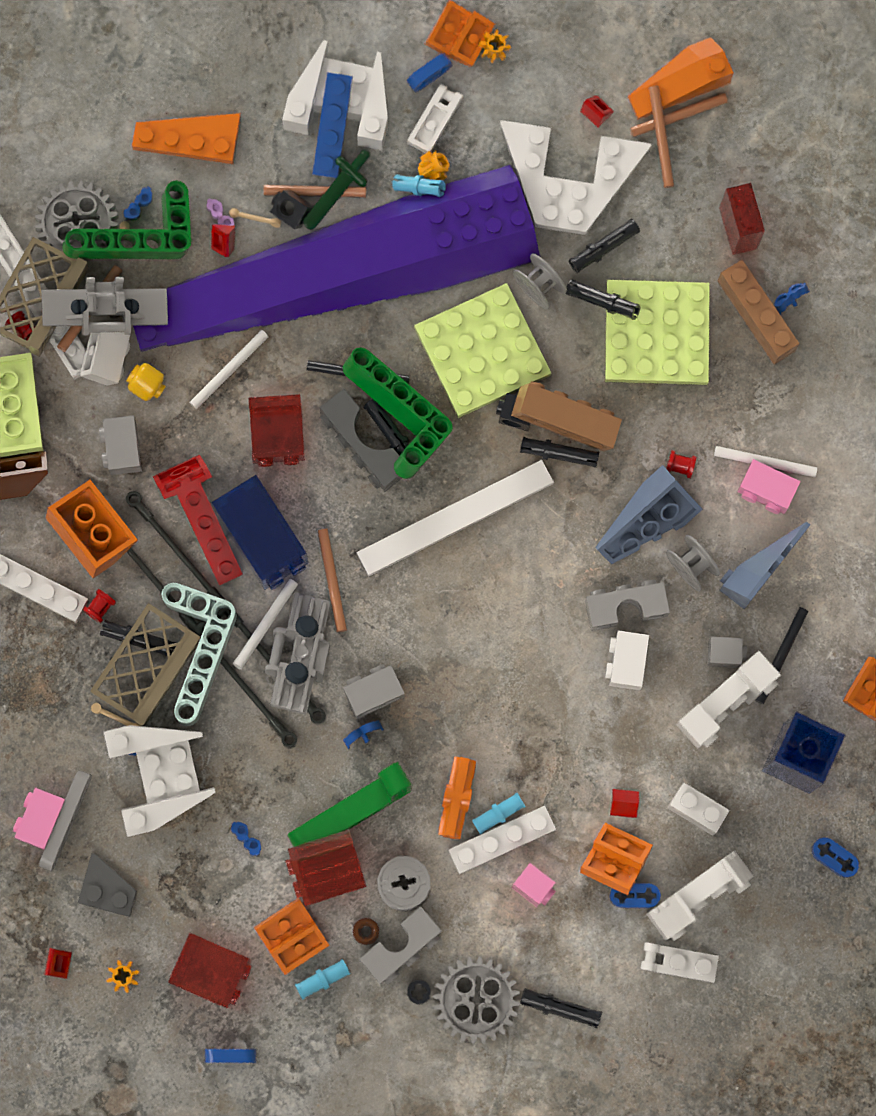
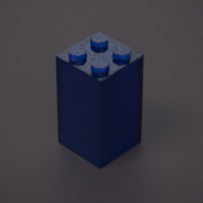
M254 475L211 502L216 516L264 590L269 587L271 590L279 587L284 583L283 579L290 574L296 576L307 568L305 566L309 563L307 552L257 475Z
M795 712L782 725L762 772L810 794L824 784L846 735L799 712Z

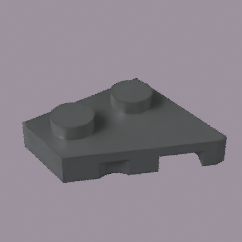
M91 853L78 904L130 917L137 891L100 857Z

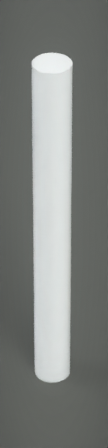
M261 330L189 403L197 410L268 338V335Z
M716 446L714 456L750 464L754 459L773 469L810 477H816L817 467L720 446Z
M288 580L234 661L233 665L238 669L244 667L298 586L294 580Z

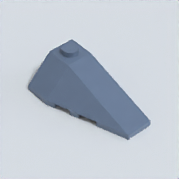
M662 465L642 483L595 548L613 564L638 551L644 543L650 540L655 542L661 539V535L673 528L676 531L684 527L703 509Z
M806 521L740 564L734 572L729 569L720 580L723 583L720 591L741 608L745 609L811 524Z

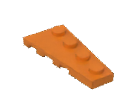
M241 114L136 122L132 149L233 164Z

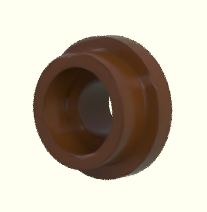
M370 918L358 920L353 927V936L362 945H370L379 937V926ZM369 927L371 935L364 937L361 934V929Z

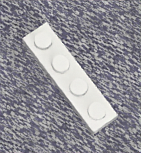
M0 554V585L75 623L78 622L83 613L82 609L89 602L88 598Z
M542 806L457 845L448 851L460 875L556 831V828L546 807Z

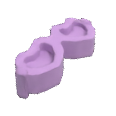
M208 199L207 211L211 212L212 218L218 220V225L234 226L233 218L226 215L222 216V203L215 199Z

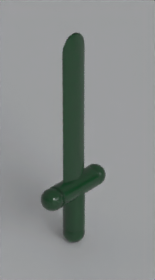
M367 149L362 150L351 164L342 156L336 158V165L343 171L304 218V226L307 229L312 230L318 226L353 181L360 187L367 185V179L359 172L360 168L370 157V152Z

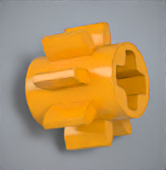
M497 29L491 36L486 32L484 34L486 42L481 41L478 47L484 48L481 57L487 56L491 58V63L498 57L503 61L506 57L503 51L507 52L511 49L510 45H506L508 35H500ZM492 42L496 43L498 50H493Z
M428 151L420 157L422 161L418 163V172L425 179L444 180L447 178L446 172L449 171L450 165L444 154Z
M117 960V968H108L112 972V978L107 979V982H114L116 984L114 987L115 992L119 991L120 987H124L126 993H130L129 986L131 984L139 985L134 979L135 975L140 974V971H133L131 969L133 966L132 961L128 962L127 966H123L121 960ZM122 969L124 972L130 973V977L126 978L127 983L125 984L123 981L117 980V976L121 975L120 970Z

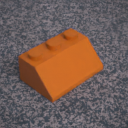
M88 480L47 509V521L92 578H95L114 565L138 541L91 480Z

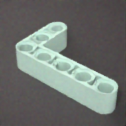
M169 583L162 590V599L166 606L171 610L207 622L174 709L177 720L184 726H191L197 723L236 622L237 614L234 606L229 601L178 583ZM175 590L181 592L182 596L179 601H168L170 592ZM198 599L206 601V607L202 611H195L192 608L193 603ZM222 608L231 610V615L226 620H220L217 617L218 611ZM220 633L222 635L220 643L212 645L208 642L210 634ZM204 657H210L213 660L212 666L206 670L199 668V661ZM194 682L203 683L202 692L199 694L190 693L191 684ZM186 706L194 708V715L190 719H183L180 716L181 710Z

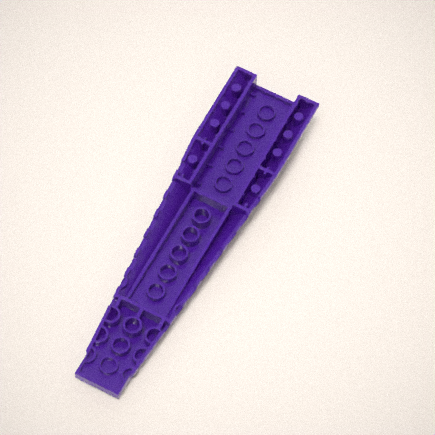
M508 165L445 184V191L440 190L444 192L442 197L423 194L422 196L410 194L165 288L167 290L168 325H133L140 351L144 352L164 345L173 346L221 336L224 333L233 331H245L257 326L264 327L285 320H297V318L309 315H321L328 311L345 310L347 307L372 304V302L397 299L400 296L409 294L416 295L440 290L532 263L530 260L531 254L540 256L534 225L519 180L511 166Z

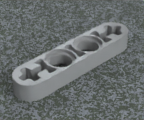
M80 770L76 773L40 859L39 867L51 872L54 870L89 787L91 774Z

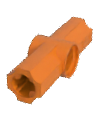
M454 756L449 784H446L442 804L444 809L438 829L439 836L458 840L461 838L465 814L468 812L473 790L471 785L476 769V761Z

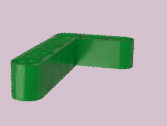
M178 180L171 181L166 186L161 199L163 229H72L67 233L62 245L64 254L73 259H78V257L81 259H181L185 256L191 245L189 192L187 186ZM169 192H177L181 199L172 198ZM171 216H178L182 223H174L171 220ZM77 240L81 243L82 247L74 248L69 241ZM103 240L107 247L100 248L96 245L95 241ZM128 240L132 243L133 247L125 248L121 241ZM147 241H155L158 244V248L149 247ZM172 241H180L184 248H176Z
M362 347L356 348L343 365L344 374L416 435L394 463L395 473L401 478L410 479L449 436L453 429L452 422L369 350Z
M395 762L377 774V780L288 833L287 837L299 857L307 856L412 791V784L399 762Z

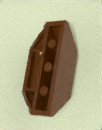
M45 451L0 457V500L27 496L48 474L47 453Z

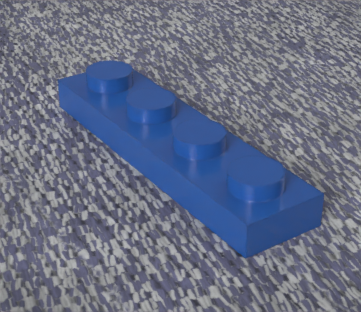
M327 72L313 175L332 178L339 176L340 168L336 165L335 160L337 157L342 156L353 76Z

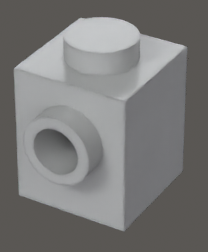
M711 636L708 640L707 666L739 668L742 665V661L746 662L747 646H743V638Z

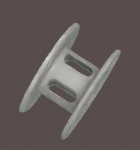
M531 254L530 260L535 269L527 276L519 270H514L513 276L522 290L536 304L544 309H549V302L545 294L552 287L560 293H566L567 288L560 276L545 260L536 254ZM538 272L539 276L532 281L530 279L531 276ZM545 283H548L549 286L542 292L540 288Z
M686 535L685 541L689 550L681 557L670 550L666 551V555L678 574L693 589L700 592L702 588L697 576L706 569L715 576H719L720 571L703 546L690 535Z
M397 856L387 861L381 868L377 878L378 892L382 900L390 908L399 911H409L419 907L426 900L430 890V875L426 867L418 859L409 856ZM400 877H405L407 881L416 880V883L408 885V890L403 891L402 887H392V884L400 882Z

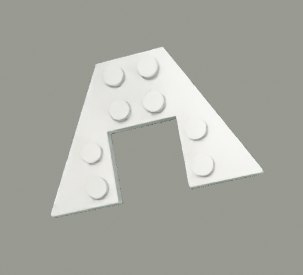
M504 120L500 122V127L503 130L509 153L523 188L533 223L537 228L586 235L651 147L650 143L601 136L594 183L543 176L551 128Z

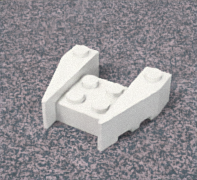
M323 40L288 95L282 119L283 129L308 135L313 113H321L327 72L353 76L347 119L360 121L357 144L361 147L382 151L388 129V115L381 52L376 54L374 67H366L327 58L328 42Z
M758 651L704 701L695 706L678 721L676 725L697 749L703 745L707 748L719 738L716 735L720 729L718 725L728 716L726 711L729 708L735 711L745 701L750 705L763 692L766 695L779 685L775 680L780 676V673Z
M134 725L104 731L109 758L136 752L147 803L121 810L127 837L154 831L216 793L214 787L200 790L188 740L203 737L202 732Z
M734 850L646 915L664 940L671 937L675 941L687 932L685 927L696 920L693 914L708 904L705 901L706 898L711 895L715 899L726 890L729 894L735 890L740 894L751 886L749 880L754 876Z

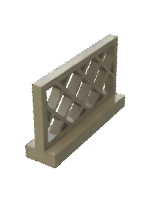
M33 237L0 294V314L7 312L11 323L10 325L0 327V335L29 349L32 354L40 357L57 326H42V315L31 318L28 306L42 302V298L39 297L26 301L22 289L37 285L41 296L42 289L40 284L55 280L57 286L56 290L78 289L89 270L88 262L79 257L78 259L69 258L64 252ZM37 246L45 250L47 259L33 262L31 253L34 247ZM28 258H29L30 264H26V265H25V263L27 262V260H28ZM63 259L71 263L66 272L56 274L52 262ZM49 263L53 275L38 279L35 267ZM32 268L35 281L20 284L18 277L20 272ZM15 281H17V284H18V285L12 287V286L14 285ZM19 290L23 302L8 306L6 301L8 293ZM25 307L28 319L13 323L10 311ZM38 322L36 327L34 328L33 323ZM30 324L32 334L28 341L18 337L15 328ZM12 329L14 334L10 333L7 330Z
M148 603L90 692L141 726H145L198 646L201 636ZM150 610L159 616L160 628L146 630L144 619ZM164 620L171 623L172 625L165 626ZM142 624L143 631L137 632ZM177 627L185 633L179 643L168 644L166 629ZM162 630L165 646L150 649L147 633ZM144 634L147 649L132 652L131 639L133 636ZM176 646L172 654H170L169 648ZM127 647L128 653L122 654L125 648ZM166 649L167 662L165 665L154 667L151 652ZM148 652L151 668L136 671L133 655ZM129 656L132 672L117 675L116 662L119 658ZM113 668L114 675L107 677ZM161 669L156 677L155 670ZM152 671V685L139 689L137 674ZM133 675L136 690L121 693L118 678ZM115 678L118 694L107 696L99 691L100 686L105 680ZM147 691L144 697L141 698L140 692ZM137 693L139 704L134 712H131L124 707L122 696ZM119 697L120 704L111 698Z

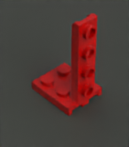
M199 454L153 476V479L164 500L177 495L220 586L243 575L201 485V483L211 478L212 475Z

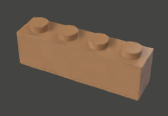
M740 260L721 272L718 283L773 364L775 365L794 353L800 343L744 261Z
M530 382L520 387L511 415L603 452L614 448L622 419L615 417V413L612 411L594 409L591 407L592 404L587 401L571 400L568 398V394L561 391H548L543 384L538 382Z

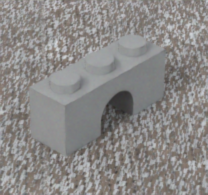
M656 580L644 581L640 587L631 588L630 584L616 587V591L606 593L605 589L591 591L590 596H586L585 599L591 631L616 627L618 624L617 608L623 604L636 606L640 611L642 622L665 618L670 613L664 582L657 583Z
M421 906L400 924L409 939L404 950L390 952L379 942L359 959L380 985L384 981L389 985L400 975L397 971L404 964L410 967L420 958L418 952L426 946L429 950L441 940L438 935L442 931Z

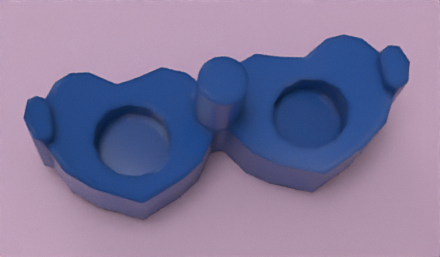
M149 186L142 188L141 193L136 196L135 203H131L128 209L124 210L125 220L132 221L138 219L140 216V206L144 207L151 204L152 192Z
M806 283L794 284L789 288L788 293L777 296L775 308L780 315L790 304L793 307L797 306L795 299L810 292Z
M379 720L370 722L351 732L343 741L349 750L350 745L358 738L362 737L366 744L370 741L366 735L367 733L380 729L383 731L384 728Z
M233 822L231 824L232 834L236 835L238 841L244 843V848L249 851L250 856H259L261 851L260 841L255 838H248V827L246 824Z

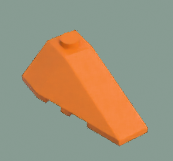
M710 37L686 47L631 93L628 99L639 120L653 114L649 87L659 86L662 109L664 110L730 84L734 72L724 50Z

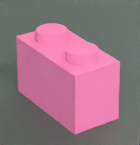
M753 459L737 492L742 494L741 497L748 502L756 503L757 501L766 505L765 509L774 514H779L780 512L785 514L801 481Z
M35 788L33 793L29 792L23 806L26 808L23 818L18 817L13 828V832L16 833L14 838L44 850L65 799Z
M529 863L512 886L513 890L535 907H538L540 903L545 906L556 892L552 889L555 882L531 863Z

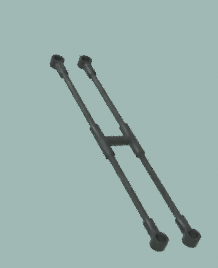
M137 491L129 492L126 496L127 504L131 508H135L144 520L154 527L204 586L207 594L226 600L214 586L210 585L154 519V514L143 503L140 493ZM132 496H138L139 500L137 503L133 504L130 503V498ZM130 548L127 551L128 555L162 594L164 589L162 583L135 551ZM169 593L168 601L177 602ZM222 608L218 611L217 617L220 619L223 615H226L229 618L231 610ZM177 612L179 614L178 617L188 629L202 636L207 622L201 620L197 623L191 616ZM237 614L234 626L239 628L249 640L252 633L244 625V620ZM208 637V642L212 645H216L211 640V638ZM259 643L256 649L269 663L271 655ZM222 656L221 665L270 721L269 725L280 736L282 744L286 748L295 747L298 742L296 734L289 732L281 721L271 714ZM309 699L307 712L310 715L311 721L316 725L324 723L326 719L324 710L317 708ZM321 712L323 718L320 721L314 720V713ZM293 736L295 740L293 744L288 745L285 743V738Z

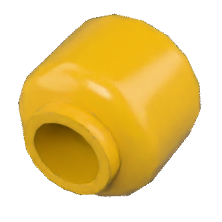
M148 363L136 364L126 379L128 390L144 401H149L153 396L158 399L166 387L162 384L164 380L163 373Z

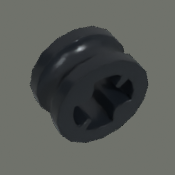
M415 980L408 986L407 996L412 1003L423 1004L429 1000L431 989L425 981ZM421 984V988L425 987L427 993L423 994L422 1000H416L417 996L413 998L411 995V991L415 990V985Z

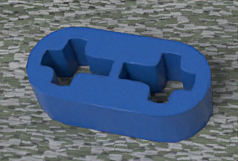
M442 53L411 74L406 82L414 92H418L445 74L451 68L452 62L445 53Z
M820 838L813 843V857L842 878H848L857 873L859 869L857 858L829 838ZM827 843L829 845L828 851L834 857L832 858L828 854L820 856L821 850L818 848V845L823 846ZM839 858L842 861L849 859L851 861L850 866L853 868L852 871L846 870L843 872L841 870L842 864L836 861V859Z
M635 883L629 893L633 894V898H626L624 903H620L619 899L614 897V894L619 891L612 888L609 895L611 903L617 908H652L659 903L661 898L658 887L649 883ZM648 888L656 897L651 899L650 903H646V899L637 898V894L645 893Z
M205 1049V1063H256V1049Z

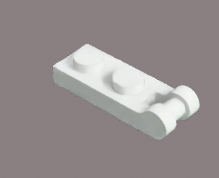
M441 83L408 138L407 144L424 153L432 152L454 112L461 104L464 95L459 92L453 93L449 91L448 87ZM442 99H445L450 103L446 106L440 102Z
M644 943L643 951H646L645 960L641 961V970L710 983L715 982L719 956L653 943ZM656 953L664 955L662 965L655 963Z

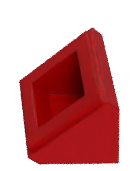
M597 95L586 99L580 110L597 128L614 113Z
M212 225L211 249L225 258L229 257L235 248V226Z
M612 789L610 816L637 818L639 792Z
M49 948L44 975L67 979L72 952Z

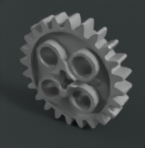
M69 181L67 189L62 184H59L60 191L57 193L50 189L52 197L43 196V201L46 205L37 206L38 210L42 213L35 215L36 221L40 222V224L35 225L36 231L42 232L38 235L39 240L45 241V243L62 252L64 241L60 239V236L64 232H69L72 229L90 228L119 229L118 223L114 222V220L119 219L118 213L112 212L116 209L115 204L109 203L111 200L109 194L102 197L103 190L101 187L94 192L93 183L84 188L82 181L79 182L78 187H74L72 181ZM85 204L94 205L93 210L90 212H83L81 209ZM60 208L69 209L68 213L64 216L56 215ZM96 217L100 218L98 221L93 220ZM75 219H80L79 225L75 226ZM77 240L69 241L74 248L82 247L81 243ZM103 240L95 241L98 247H107V244Z
M479 956L477 963H473L471 957H468L467 965H463L460 960H457L458 969L455 970L453 967L448 966L450 976L440 975L445 982L444 985H435L437 989L441 990V994L433 995V998L440 1000V1004L435 1005L433 1008L442 1011L437 1020L445 1019L447 1021L443 1029H447L450 1026L453 1028L451 1037L455 1036L458 1032L461 1033V1042L469 1036L471 1044H475L477 1037H480L481 1042L486 1044V1036L488 1035L495 1041L496 1031L503 1035L506 1034L503 1028L504 1024L513 1026V1023L508 1019L509 1016H518L512 1010V1007L520 1005V1002L513 1000V997L520 994V992L512 991L511 989L517 982L516 980L508 982L507 977L511 972L507 971L502 974L500 972L502 964L500 963L496 968L492 967L493 961L491 958L487 964H483L481 956ZM480 976L479 996L484 999V1003H480L478 1006L477 1024L474 1025L472 1023L474 1004L469 1002V997H474L476 977ZM461 978L469 979L472 983L470 992L461 993L458 991L457 981ZM488 980L495 981L499 987L497 994L487 995L484 992V983ZM465 1005L468 1007L470 1015L466 1020L461 1021L455 1017L454 1010L457 1006ZM486 1007L493 1008L496 1012V1019L492 1023L485 1022L481 1017L482 1010Z

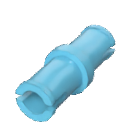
M397 174L394 176V179L398 180H393L392 186L394 191L413 192L416 196L428 194L442 197L444 195V192L440 191H445L444 180L425 179L422 175L409 177Z
M516 792L500 804H493L491 806L492 809L473 819L472 822L481 835L497 823L506 822L507 817L526 806Z
M342 959L322 971L318 969L315 971V975L295 984V987L303 1000L323 988L324 990L330 988V984L350 975V972Z

